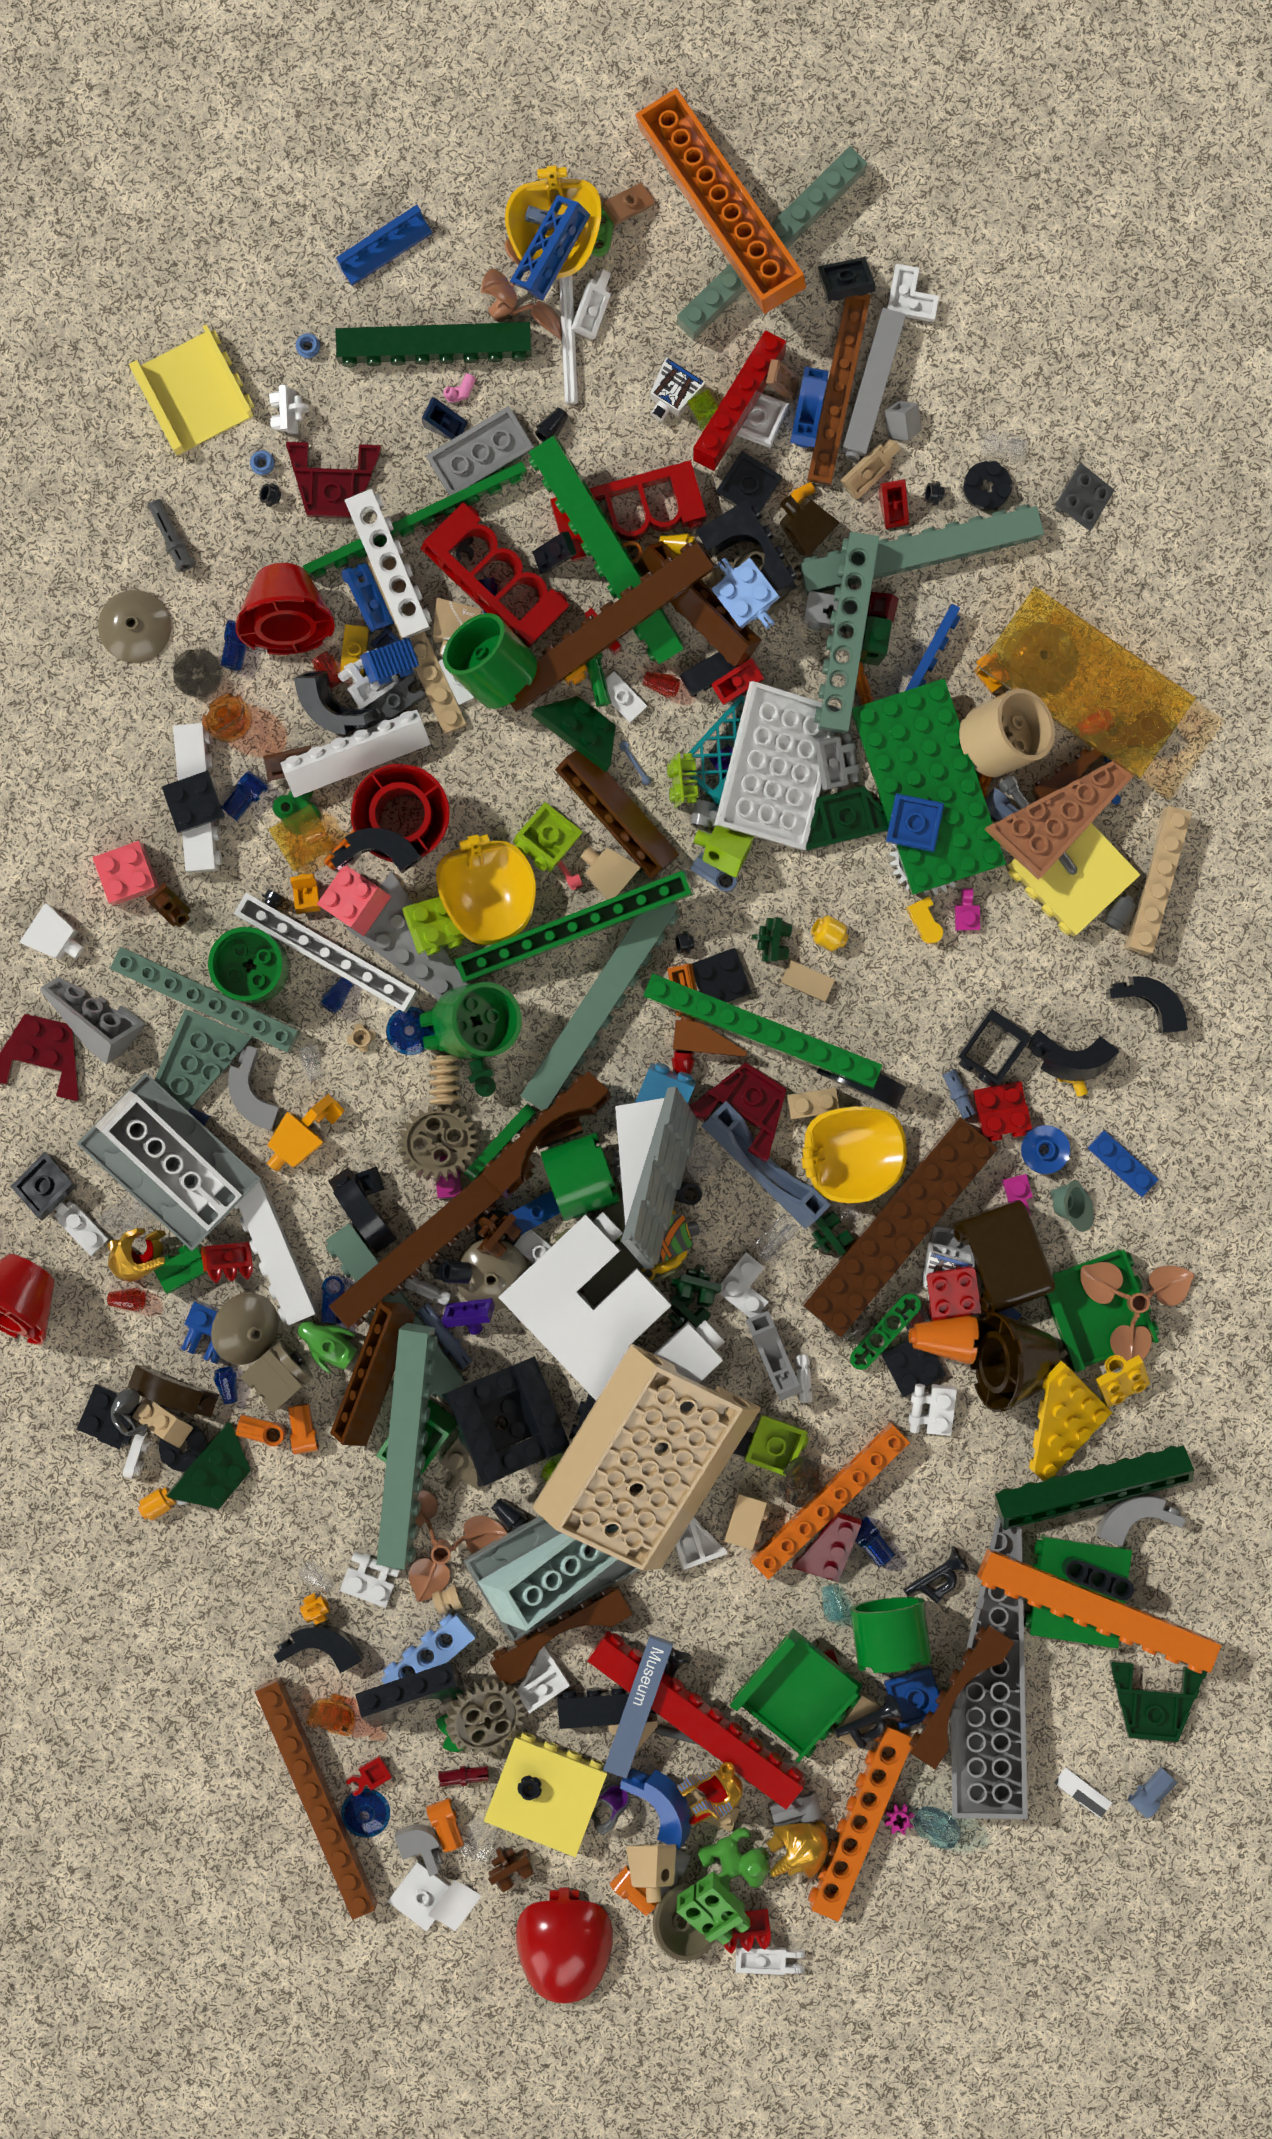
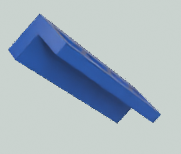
M557 195L510 280L513 285L528 290L536 299L543 301L590 217V214L579 202ZM562 204L568 206L564 214L557 215ZM554 227L553 234L546 238L545 235L548 229ZM542 248L541 256L534 260V254ZM530 270L531 274L527 281H521L523 274Z
M415 205L337 256L338 266L351 286H353L430 236L432 230L422 217L419 206Z

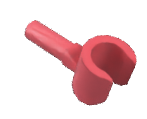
M560 861L557 866L564 874L570 889L576 890L583 887L579 874L571 876L566 866Z

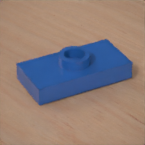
M549 1191L511 1213L516 1217L514 1222L522 1230L519 1234L520 1236L561 1212L553 1193Z

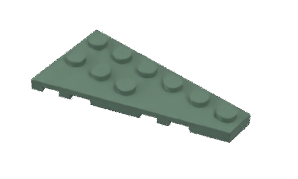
M184 1009L155 1081L188 1111L254 1037Z

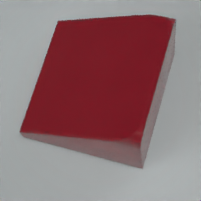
M871 592L867 616L889 619L894 622L899 598L889 593Z

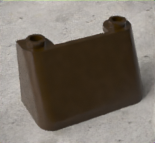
M1015 1200L1001 1203L952 1223L955 1239L963 1245H970L986 1291L981 1293L979 1300L980 1306L986 1315L991 1312L1004 1311L1054 1292L1055 1282L1029 1212L1022 1201Z

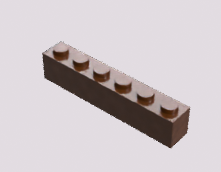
M660 541L646 548L636 566L642 576L650 571L654 574L661 569L660 564L671 556L675 559L677 555L663 541ZM702 580L670 602L674 609L682 614L691 623V626L699 631L707 639L708 643L715 647L724 656L725 660L734 667L749 660L762 641L747 625L743 628L739 627L714 592Z
M577 750L565 757L555 769L651 880L680 855L608 772H604Z
M383 1301L378 1303L330 1432L342 1445L366 1446L372 1434L374 1424L395 1371L399 1329L406 1323L413 1324L416 1315L403 1303Z

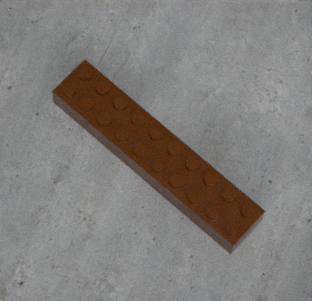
M961 1117L956 1118L801 1305L837 1336L842 1337L998 1148Z

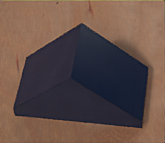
M435 397L431 398L422 416L424 428L449 440L462 434L468 421Z

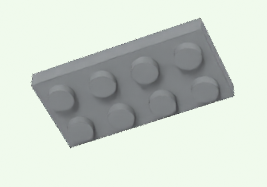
M507 406L426 455V458L450 496L488 478L528 454L534 447L511 408Z

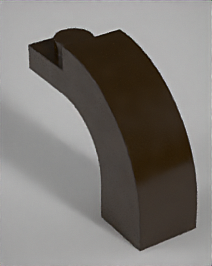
M135 1365L127 1387L137 1390L140 1396L163 1406L187 1414H198L210 1418L219 1394L176 1381L155 1369Z

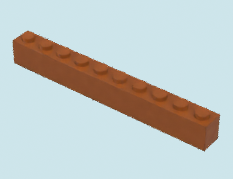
M280 1676L259 1685L255 1690V1694L352 1920L375 1911L378 1903L282 1677Z

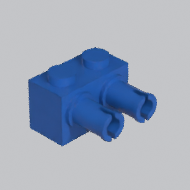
M200 1300L193 1302L184 1323L189 1330L180 1347L182 1350H188L189 1353L195 1354L202 1335L207 1334L211 1337L212 1325L219 1311L218 1308ZM211 1339L203 1358L207 1361L211 1359L210 1362L218 1364L220 1356L215 1351Z

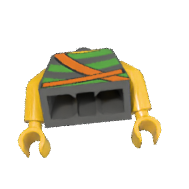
M673 1209L669 1230H666L664 1233L658 1264L654 1268L649 1269L653 1272L652 1276L648 1278L650 1281L654 1279L657 1273L661 1275L676 1269L686 1258L687 1250L693 1247L692 1237L700 1233V1228L696 1221L687 1223L685 1215L676 1214Z

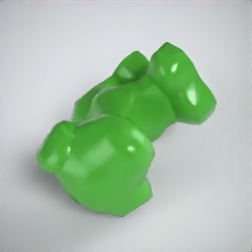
M745 1827L736 1829L730 1836L721 1838L715 1844L706 1845L698 1849V1856L705 1868L713 1864L714 1857H719L722 1871L717 1875L720 1877V1883L728 1891H730L731 1879L737 1876H743L752 1888H758L763 1885L764 1879L770 1871V1854L765 1848L751 1849L744 1855L739 1851L737 1842L741 1838H750L751 1836L750 1831Z

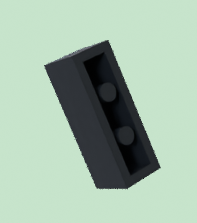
M619 1685L611 1687L610 1691H601L599 1687L588 1688L585 1693H577L575 1689L562 1691V1694L557 1697L559 1729L618 1725L630 1693Z

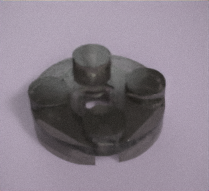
M186 650L178 656L173 666L176 686L189 697L200 699L209 696L221 684L223 672L220 662L207 650ZM194 668L197 670L203 668V677L201 679L192 678L194 675L192 670Z
M803 1457L793 1459L783 1472L786 1477L784 1483L781 1481L779 1483V1495L782 1500L797 1508L802 1507L812 1494L817 1493L821 1488L822 1482L819 1479L820 1473L817 1463Z

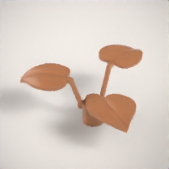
M508 238L505 241V250L509 257L519 265L521 261L517 257ZM493 268L487 271L482 281L481 293L497 298L488 308L494 320L502 323L510 314L515 317L518 313L531 309V315L542 327L558 339H562L561 321L549 305L542 301H537L535 305L530 303L516 309L517 294L513 289L515 285L512 283L509 285L508 279L500 271Z
M1108 1262L1082 1266L1080 1277L1086 1294L1097 1303L1107 1304L1111 1302L1114 1294L1127 1299L1129 1310L1134 1312L1130 1327L1121 1325L1112 1332L1110 1346L1115 1355L1122 1356L1126 1361L1137 1355L1143 1361L1151 1348L1152 1338L1146 1327H1135L1140 1313L1148 1310L1150 1299L1154 1294H1156L1157 1300L1163 1305L1175 1306L1181 1303L1188 1294L1194 1274L1178 1266L1159 1267L1148 1278L1149 1285L1154 1290L1150 1291L1147 1295L1143 1293L1128 1295L1118 1291L1117 1289L1123 1283L1122 1273L1118 1267Z
M422 1489L418 1495L421 1509L419 1515L416 1516V1524L419 1528L424 1522L427 1524L433 1545L431 1550L432 1560L427 1557L419 1558L413 1562L409 1569V1581L418 1602L432 1598V1593L442 1591L446 1587L450 1579V1569L445 1563L449 1561L451 1551H455L456 1547L464 1540H466L467 1549L474 1554L491 1542L499 1540L508 1534L498 1521L481 1515L471 1517L464 1523L463 1529L466 1535L460 1537L454 1544L451 1545L445 1539L437 1540L429 1519L436 1515L438 1502L436 1497L425 1489Z

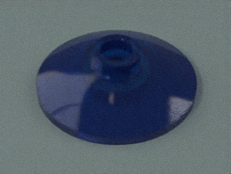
M410 1007L407 1013L397 1010L389 1018L386 1026V1036L390 1045L397 1052L405 1055L419 1054L425 1051L423 1037L435 1034L433 1026L421 1028L419 1014L425 1013L422 1009ZM412 1026L414 1033L407 1035L405 1033L406 1027Z
M364 1788L359 1795L354 1796L351 1793L345 1799L341 1809V1817L346 1829L350 1833L358 1837L369 1838L378 1835L385 1829L390 1819V1807L386 1798L381 1793ZM363 1811L368 1812L369 1818L363 1819L360 1813Z

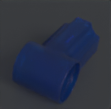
M228 619L224 632L225 646L220 666L242 671L247 646L236 634V621Z
M249 770L240 778L236 784L235 791L221 807L238 822L249 807L259 801L260 794L263 791L266 792L269 786Z
M331 1274L323 1281L321 1322L342 1323L328 1307L346 1290L347 1282L341 1274ZM332 1279L340 1283L341 1288L337 1292L329 1288V1281Z
M865 1516L862 1519L855 1541L861 1548L865 1549L870 1558L880 1568L887 1564L895 1556V1553L880 1536L879 1530L870 1521L868 1516Z

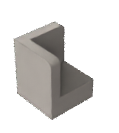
M897 401L885 410L889 438L909 441L921 431L918 403Z

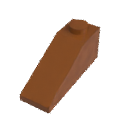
M681 1016V1020L675 1021L673 1050L746 1057L745 1050L704 1024L695 1022V1018Z

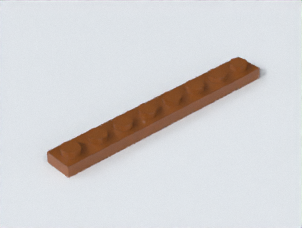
M869 294L845 298L807 478L809 482L831 486L871 298Z

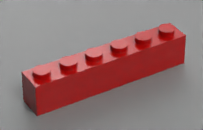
M767 330L764 331L694 445L693 461L712 471L716 470L767 386L766 380L771 359L782 361L785 357L786 340Z

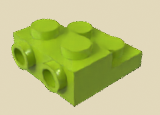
M544 802L516 834L512 843L525 856L529 855L534 859V865L539 870H547L551 873L564 858L568 850L580 838L583 831Z
M440 897L402 908L418 955L426 953L427 956L441 952L440 948L448 946L449 949H454L463 945L462 941L466 937L454 925Z
M761 1414L743 1460L791 1478L792 1472L796 1473L798 1470L800 1451L805 1450L808 1444L809 1436H806L808 1432L798 1426Z

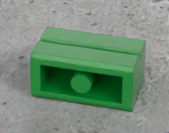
M199 1244L193 1251L184 1245L178 1249L180 1254L172 1258L170 1254L164 1256L165 1263L154 1270L166 1294L207 1273L203 1269L201 1246Z

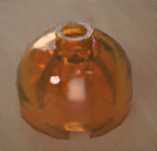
M226 693L219 696L208 706L210 711L207 716L203 714L202 725L213 738L225 743L234 742L244 737L252 724V712L245 700L238 694L233 696L231 693Z
M331 1694L330 1698H321L311 1706L305 1724L315 1729L320 1725L321 1729L327 1730L330 1733L353 1736L356 1726V1713L350 1704L344 1702V1696Z

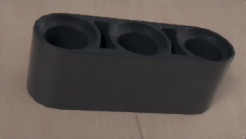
M717 652L686 670L679 677L693 698L697 696L696 693L701 690H708L712 687L711 684L738 666L734 667L725 660L720 652Z
M1075 1556L1067 1557L1062 1563V1572L1072 1582L1122 1601L1130 1599L1134 1594V1585L1122 1574ZM1075 1563L1080 1564V1571L1077 1574H1069L1071 1565ZM1103 1573L1102 1582L1093 1584L1092 1578L1094 1574ZM1119 1582H1126L1125 1591L1116 1593V1585Z

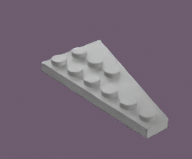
M391 871L380 888L392 897L365 936H362L350 927L347 929L439 1000L447 991L468 984L463 983L458 969L443 947L440 948L441 952L427 956L426 953L418 955L402 908L412 905L413 902Z

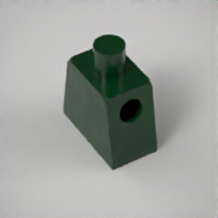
M867 616L860 661L863 664L879 666L887 655L892 620Z

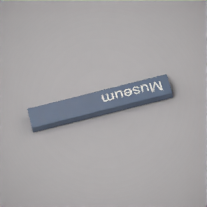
M650 1634L606 1760L604 1771L627 1779L674 1644L673 1642Z

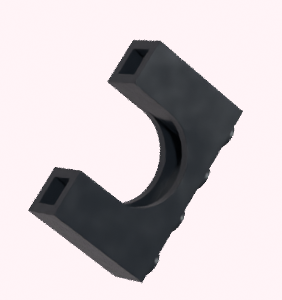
M747 500L696 530L711 558L739 542L757 544L764 550L765 555L764 564L760 571L780 598L797 588L794 582L797 579L791 565L788 567L784 565L782 560L786 558L779 545L773 546L770 541L774 538L767 525L761 526L758 520L762 516L755 505L750 507Z
M450 1662L359 1692L355 1696L361 1718L372 1727L377 1728L397 1721L395 1711L403 1706L427 1699H439L443 1704H447L450 1701L458 1700L456 1693L464 1694L465 1690L461 1673Z

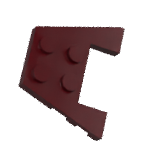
M286 442L307 517L352 519L345 499L367 491L381 454V445L359 444L358 469L308 468V442Z
M24 1014L0 1052V1083L8 1084L13 1061L17 1060L61 1071L56 1096L79 1101L73 1030L67 1023Z
M745 1062L718 1085L707 1091L701 1098L690 1104L689 1107L697 1119L705 1122L717 1103L723 1104L727 1101L746 1121L761 1130L749 1147L748 1152L766 1163L770 1156L787 1089Z

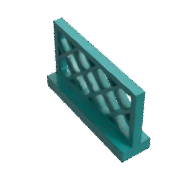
M743 695L737 698L688 752L693 753V758H700L701 771L683 772H696L697 775H702V780L698 776L689 778L697 780L698 783L696 784L713 798L712 801L718 806L726 777L722 780V774H727L728 770H722L721 757L732 756V753H721L720 740H734L735 744L737 736L736 723H740L741 718L736 719L735 709L740 703L745 704L746 698ZM732 713V719H727ZM722 723H732L733 736H720L719 726ZM716 731V736L710 737ZM706 741H716L717 753L704 754L703 744ZM700 748V754H695ZM718 757V770L705 771L704 758ZM719 774V785L712 790L705 784V775Z

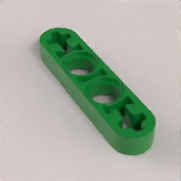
M527 1103L463 1174L473 1182L484 1170L485 1166L494 1159L537 1111Z
M914 1293L904 1294L857 1345L850 1355V1362L854 1368L858 1370L868 1368L912 1320L921 1308V1300L918 1295ZM906 1298L908 1300L914 1298L916 1300L914 1304L916 1309L909 1308L905 1312V1315L909 1317L905 1320L903 1315L895 1311V1309L899 1307L902 1310L906 1305L904 1300ZM892 1315L899 1317L901 1320L900 1327L897 1329L889 1328L887 1325L888 1317ZM878 1333L884 1337L885 1341L881 1347H875L871 1344L870 1338L873 1334ZM866 1343L869 1349L876 1352V1354L873 1356L869 1352L865 1358L867 1363L861 1362L857 1364L855 1362L857 1359L855 1354L861 1355L866 1350L862 1345Z

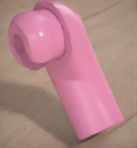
M466 373L460 386L446 387L443 392L446 400L456 403L467 399L472 391L476 377Z

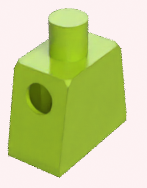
M716 825L712 834L698 829L693 843L705 848L702 858L704 862L737 878L750 852L754 836Z

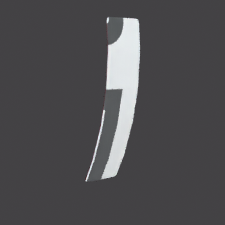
M1066 1767L1054 1782L1099 1818L1103 1817L1112 1804L1111 1801Z

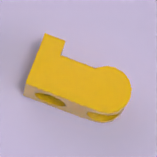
M930 896L906 908L923 942L927 944L936 943L943 936L942 927L934 921L928 907L934 905Z

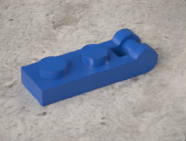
M362 563L357 565L355 569L347 568L342 570V578L349 585L370 633L394 624L368 565Z

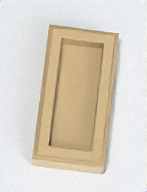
M790 960L780 983L826 1002L835 979Z

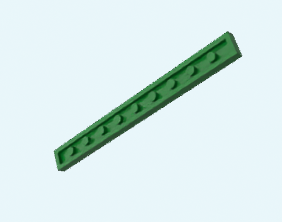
M523 461L393 522L394 530L390 532L392 538L399 535L402 538L407 537L415 532L414 528L422 524L424 527H428L437 522V517L443 514L446 517L450 516L463 502L467 506H472L480 502V497L485 494H489V496L498 494L503 490L502 486L511 483L513 486L524 481L523 476L527 475ZM378 535L374 538L373 543L375 546L383 547L387 543V538L383 535ZM358 539L302 567L308 572L310 577L318 579L327 574L326 570L334 566L336 569L342 568L349 564V559L355 556L363 558L367 556L361 539Z

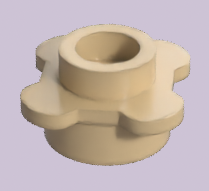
M358 1023L354 1026L352 1034L347 1037V1042L349 1045L357 1046L361 1052H366L369 1049L368 1045L371 1040L376 1038V1034L372 1030L365 1029L363 1024ZM362 1035V1036L364 1037V1039H363V1040H360V1039H359V1036Z

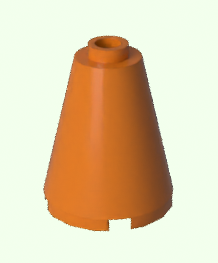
M966 1315L916 1323L913 1328L909 1329V1343H912L913 1348L964 1364H973L978 1349L974 1348L975 1340H978L979 1336L977 1318Z

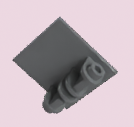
M1079 463L1069 482H1067L1065 489L1062 490L1058 501L1055 502V511L1060 514L1067 513L1084 528L1091 531L1115 490L1086 466Z

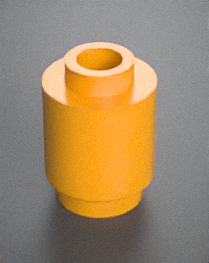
M167 1486L163 1489L158 1488L139 1500L140 1506L138 1510L145 1520L147 1518L151 1521L157 1519L173 1508L172 1505L177 1503L175 1499L165 1496L170 1490Z

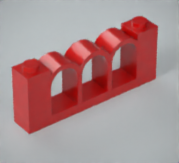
M691 460L589 488L596 501L605 499L612 527L623 540L636 541L642 538L648 532L649 526L659 532H669L675 529L680 522L682 527L688 526L689 529H696L703 525L702 522L706 521L707 516ZM670 481L678 512L672 520L660 522L652 517L643 489ZM637 491L645 521L640 529L627 531L622 529L616 520L611 497ZM556 497L550 499L559 534L569 531L577 555L570 559L572 562L585 559L586 553L581 546L583 543L582 538L579 534L575 535L568 525V522H570L569 517L566 513L562 514L557 508L555 501L558 499Z
M463 502L423 541L420 550L486 613L499 616L522 642L530 648L566 612L569 607L567 599L562 593L556 592L553 588L548 592L546 583L537 574L531 572L522 573L523 566L519 556L510 549H497L498 541L492 529L479 524L481 519L477 511ZM468 537H478L487 544L489 554L469 572L451 553ZM493 561H503L512 568L514 576L494 596L475 577ZM517 585H529L536 591L538 603L519 621L500 601Z

